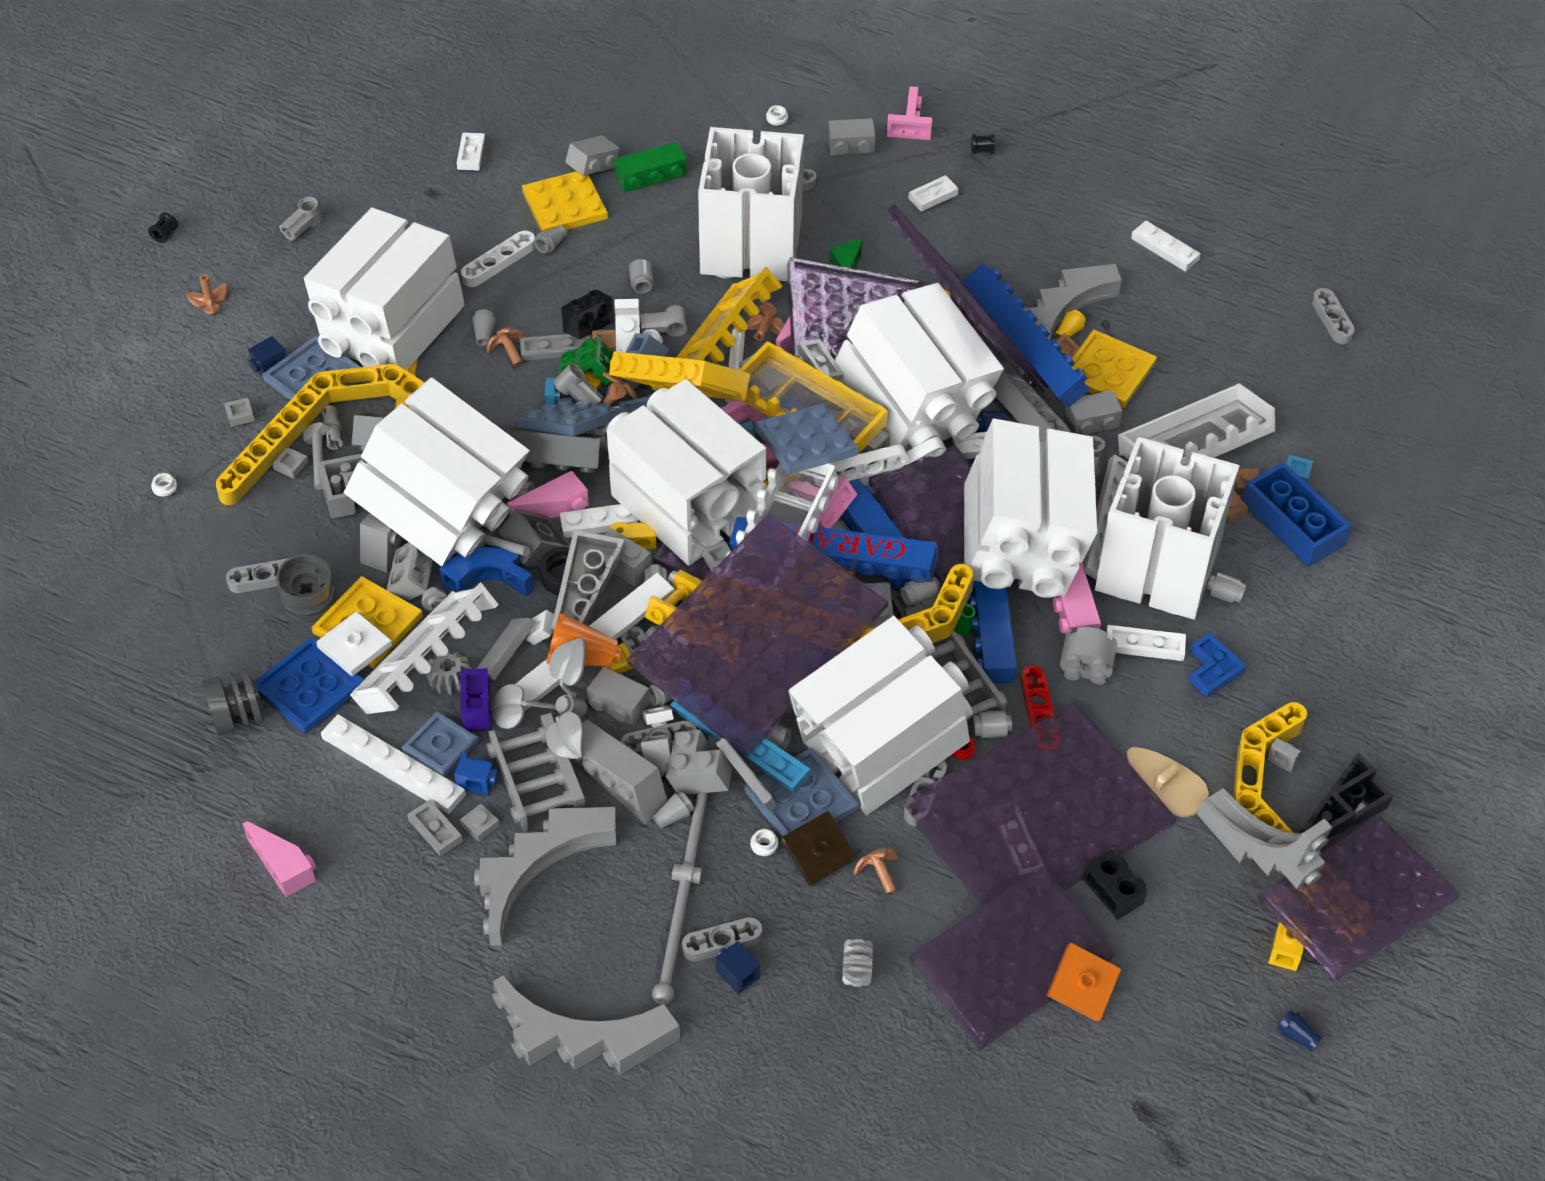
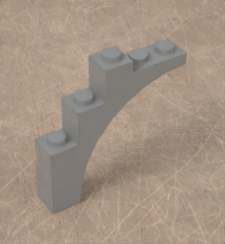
M1116 264L1061 270L1060 280H1057V287L1040 289L1039 297L1035 300V307L1024 308L1025 312L1028 309L1032 311L1038 318L1035 322L1038 326L1042 323L1050 333L1047 338L1051 340L1066 312L1073 309L1079 310L1086 305L1103 299L1119 297L1121 277Z
M1224 788L1202 801L1197 815L1239 863L1247 858L1254 860L1267 876L1276 870L1279 873L1282 872L1296 889L1304 884L1310 886L1322 876L1320 871L1325 861L1320 857L1321 852L1319 850L1328 842L1327 836L1332 829V826L1325 819L1305 832L1295 834L1281 831L1259 820L1243 808Z
M615 807L549 809V819L543 821V832L515 833L514 844H509V857L480 858V869H475L474 882L475 886H480L481 896H485V910H489V917H484L483 929L484 935H489L491 946L502 945L505 924L512 906L524 888L538 874L555 862L574 853L596 847L616 845L617 821Z
M504 976L493 981L495 993L492 994L493 999L499 1009L505 1008L509 1014L507 1019L513 1028L514 1042L512 1043V1048L519 1059L525 1058L529 1066L557 1050L564 1063L570 1062L574 1070H577L603 1054L607 1064L611 1068L615 1066L621 1075L680 1040V1026L664 1004L643 1014L620 1020H575L553 1014L533 1004L517 992Z

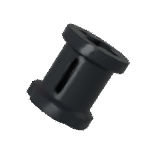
M972 134L971 154L976 152H990V154H994V134L990 136H976V134Z
M163 212L159 215V220L156 224L148 228V233L155 241L165 242L171 230H175L178 227V222L171 214Z

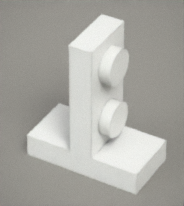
M615 299L616 352H626L634 334L640 333L639 299Z

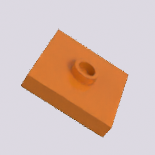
M1069 943L1064 951L1047 996L1098 1022L1103 1016L1121 969L1081 947Z

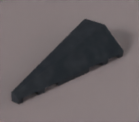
M1358 753L1350 765L1343 771L1336 784L1332 786L1314 810L1307 823L1302 826L1299 833L1305 832L1325 819L1332 826L1327 836V839L1387 809L1393 795L1374 777L1377 770Z

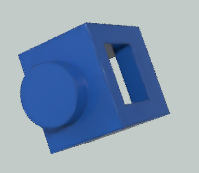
M462 753L454 776L456 784L465 789L466 792L488 796L491 787L497 784L499 771L493 769V765L483 759H469L468 753Z

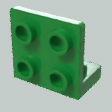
M600 336L587 339L578 348L568 350L561 355L558 375L569 364L573 363L578 365L584 372L591 368L593 375L597 379L600 378L604 385H607L612 381L603 376V373L610 371L613 353Z

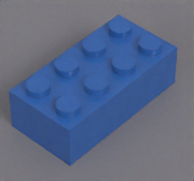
M1285 462L1278 464L1246 483L1242 500L1249 507V510L1308 567L1346 545L1352 525Z

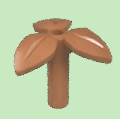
M203 274L199 277L203 294L187 292L186 295L194 306H206L204 309L206 314H215L221 310V307L216 303L225 300L228 288L226 283L212 291L209 276Z
M763 303L761 311L765 316L758 314L751 317L747 322V330H757L754 335L757 341L764 339L769 327L774 334L779 336L785 325L780 318L772 317L778 312L777 308L771 303Z
M512 326L497 331L498 335L491 337L488 342L487 353L491 354L501 343L504 345L514 367L520 366L523 362L513 342H520V338H525L524 334L517 329H513Z
M609 372L603 373V376L613 381L610 386L608 395L601 403H607L611 406L615 400L624 397L627 393L633 399H637L635 390L629 382L623 383L622 378L610 376Z
M882 847L862 857L854 869V874L857 876L866 865H873L886 894H891L897 889L884 860H898V855L894 849Z

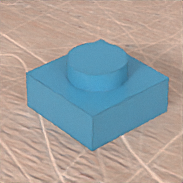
M546 378L545 404H555L558 402V399H561V392L554 385L555 378Z
M1289 455L1286 464L1307 483L1313 461Z

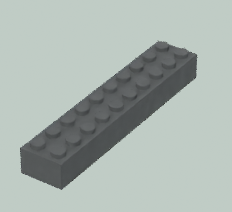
M370 412L355 414L353 419L352 445H359V450H364L375 426L389 414ZM496 425L530 450L523 463L530 462L531 467L545 468V466L553 464L555 469L570 470V468L580 467L579 471L594 473V471H598V468L605 465L606 435L581 433L576 436H569L513 426Z

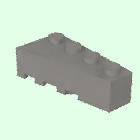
M369 513L360 523V563L387 573L392 566L395 550L407 544L408 541Z
M574 529L551 626L552 634L555 630L559 612L587 625L626 549L625 539Z

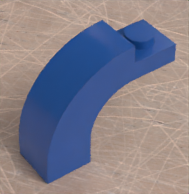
M476 548L469 557L465 558L458 554L439 568L442 585L454 592L469 590L475 584L485 580L502 581L526 597L533 591L532 575L526 568L520 566L519 555L501 548Z

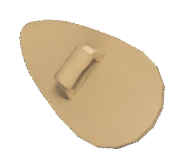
M1138 747L1128 749L1126 756L1132 774L1157 805L1174 816L1189 817L1197 814L1202 801L1209 796L1206 783L1197 774L1158 752Z

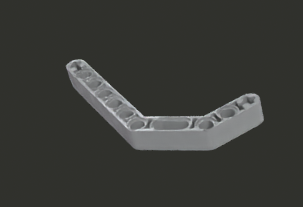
M978 333L1004 368L993 389L996 391L998 400L1021 424L1039 427V442L1045 440L1047 428L1070 432L1064 422L985 336Z

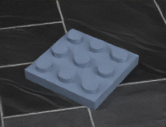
M316 335L262 375L266 383L291 400L316 373L359 368L360 366L343 354L340 357H333L327 354L321 348L318 336ZM357 383L345 384V386L356 385Z
M571 398L558 399V403L542 405V409L526 411V415L516 418L517 428L576 436L611 422L621 411L620 408L610 407V404L607 403L593 405L591 401L572 402Z
M824 403L756 421L755 430L788 475L858 455L857 445Z
M812 747L794 757L809 767L812 772L795 793L767 774L758 777L759 781L777 803V807L769 812L747 784L745 785L746 794L781 837L826 811L830 812L837 823L859 810V803Z

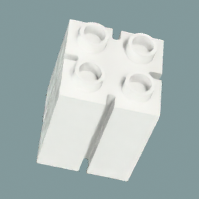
M710 127L705 162L698 191L700 274L732 278L742 277L743 270L750 269V277L761 273L766 266L778 281H793L802 220L804 134L761 131L760 143L753 144V130Z
M371 207L304 277L310 299L308 307L315 316L320 334L318 342L321 348L333 357H340L343 354L346 357L357 360L364 367L396 364L405 370L410 367L465 306L459 276L455 272L451 275L457 267L450 235L414 222L405 231L404 227L408 224L406 219Z
M935 283L904 292L902 295L905 300L904 304L897 295L861 305L847 334L853 344L849 340H845L835 362L843 373L840 382L888 410L886 428L883 427L882 430L890 434L889 446L902 445L907 452L934 437H940L942 440L952 437L955 442H961L972 436L979 427L976 418L981 409L988 406L996 397V391L993 388L1004 368L941 285Z
M431 377L406 399L405 403L410 406L409 408L401 403L375 426L361 455L368 463L365 464L361 460L358 462L344 494L440 566H443L456 552L465 558L471 555L485 535L479 530L482 526L491 532H494L500 526L510 511V507L502 502L504 496L509 500L513 499L528 479V475L520 470V467L530 450Z
M684 379L670 389L661 388L649 398L646 407L643 405L630 414L627 412L618 414L607 428L611 495L641 523L645 522L653 529L656 537L688 566L702 557V549L724 541V538L720 536V530L724 531L731 538L736 518H747L749 509L756 510L759 504L757 499L758 491L760 488L766 490V484L762 482L766 479V447L687 379Z
M993 418L981 444L980 455L976 456L964 483V564L972 569L973 581L982 582L989 588L1001 589L1011 587L1014 579H1019V589L1033 591L1037 596L1045 598L1057 595L1065 597L1079 569V562H1083L1097 535L1093 437L1047 428L1045 440L1039 442V427Z
M1137 437L1124 472V477L1121 479L1109 511L1095 591L1139 604L1143 595L1149 594L1151 595L1149 607L1195 620L1221 544L1240 465L1193 452L1189 465L1183 466L1181 462L1184 449Z
M892 616L788 690L794 713L798 717L796 720L803 743L808 749L812 747L833 773H836L838 770L841 771L842 776L838 779L859 803V808L866 816L970 742L966 719L973 715V711L962 694L969 689L965 676L952 662H948L941 667L931 656L935 652V648L924 630L917 625L907 630L895 616Z

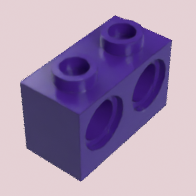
M487 668L461 670V715L463 727L470 732L491 730L490 683Z

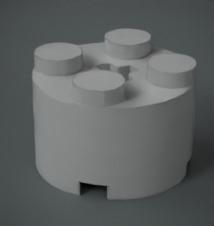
M1078 627L1074 633H1071V630L1068 631L1065 635L1060 660V667L1064 671V677L1069 680H1078L1081 677L1090 679L1092 683L1097 685L1105 684L1106 679L1112 675L1117 650L1116 639L1113 637L1110 640L1106 637L1107 632L1092 627Z

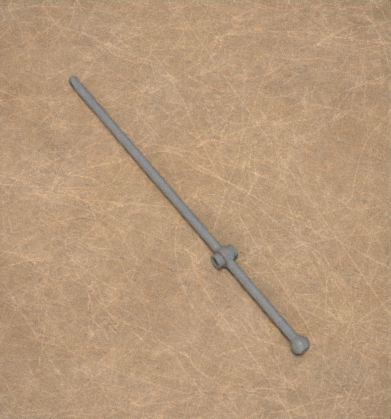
M724 660L715 704L723 710L726 704L724 695L733 665ZM708 735V742L712 750H717L716 743L718 741ZM699 793L696 796L683 864L674 863L672 880L680 882L660 983L655 985L652 990L653 1000L660 1005L671 1003L675 996L671 982L691 883H700L702 868L694 867L708 793Z

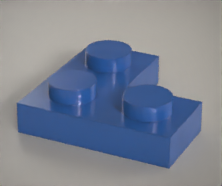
M1211 632L1191 645L1190 652L1204 666L1190 674L1189 682L1206 698L1233 681L1246 670L1247 666Z

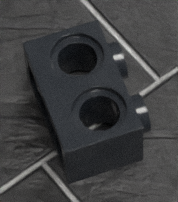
M592 290L588 294L574 299L561 307L563 332L579 340L591 334L592 331L599 330L614 322L612 297L600 290Z
M1113 849L1086 864L1083 875L1084 882L1117 920L1144 904L1147 893L1144 881L1134 875L1129 869L1126 860L1118 856Z

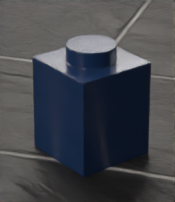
M273 336L248 349L250 356L248 363L255 373L258 372L262 377L263 373L287 357L286 349Z
M737 941L732 946L724 947L717 954L716 972L737 994H740L760 979V964Z

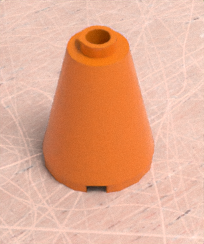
M559 612L546 664L550 665L551 656L556 648L577 638H582L585 641L584 666L611 667L612 662L618 663L622 648L617 647V640Z

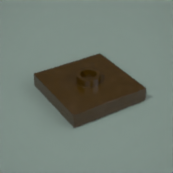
M829 811L781 838L782 843L809 887L857 859Z

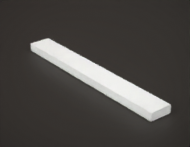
M656 573L589 626L616 640L645 617L652 595L664 601L674 592V588L662 576ZM547 659L516 683V685L524 689L523 701L538 702L559 685L560 679L552 677L550 665L546 664ZM523 706L524 712L528 710L531 706Z

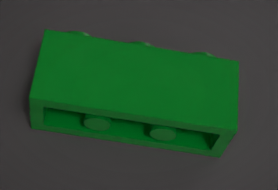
M673 142L615 158V177L624 193L687 175L686 157L678 143Z

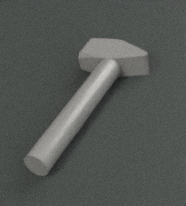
M323 422L312 423L303 431L304 442L309 445L312 444L314 488L317 490L323 489L318 463L323 461L322 437L330 428V425Z
M487 528L480 530L485 535L477 548L488 545L525 557L530 554L528 546L494 537L493 533Z

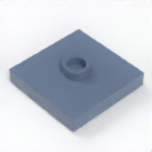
M437 711L402 746L403 753L446 777L458 765L462 753H469L479 743V738Z

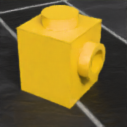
M1279 921L1268 963L1297 971L1308 928L1300 927L1293 922Z

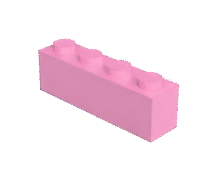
M1079 562V569L1065 597L1057 595L1053 598L1055 613L1059 612L1060 631L1065 633V635L1070 630L1071 633L1076 632L1078 627L1100 629L1101 626L1081 562Z

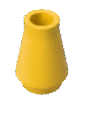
M1075 309L1066 312L1059 327L1053 334L1055 340L1063 333L1071 338L1085 327V316Z

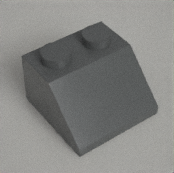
M515 509L498 531L504 540L530 548L528 556L519 555L520 564L524 567L539 568L542 557L548 551L558 547H570V543L551 519L544 515Z

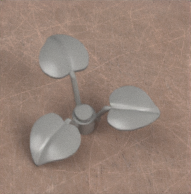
M577 638L560 645L553 652L550 659V673L553 678L560 679L559 685L568 695L559 697L556 704L523 701L524 689L516 684H508L495 694L491 704V716L496 724L505 729L517 727L524 717L523 706L557 710L560 716L556 717V723L551 724L546 732V742L549 749L560 757L569 759L583 758L582 742L584 731L581 718L587 711V704L585 700L577 698V693L571 691L567 685H576L583 674L585 664L584 639Z

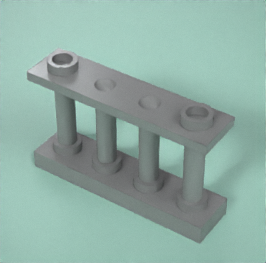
M953 631L946 638L944 644L935 647V652L931 656L936 659L952 652L958 660L954 664L961 672L965 670L972 680L968 682L969 689L962 693L963 696L978 689L986 700L971 706L973 715H978L979 712H985L990 709L994 711L1005 710L1007 699L1004 693L997 690L966 647L963 637Z
M551 713L540 716L542 727H539L538 731L506 741L498 742L494 730L489 731L490 743L486 744L490 759H496L513 807L510 808L512 818L515 824L520 823L523 832L528 831L527 817L564 805H567V807L572 806V808H585V798L569 758L560 757L549 748L546 749V752L508 764L503 756V752L539 741L545 743L547 729L554 723ZM550 762V764L555 763L557 769L554 770V773L517 785L514 784L511 777L512 773ZM557 783L559 786L564 785L566 791H563L562 795L524 807L519 798V795Z

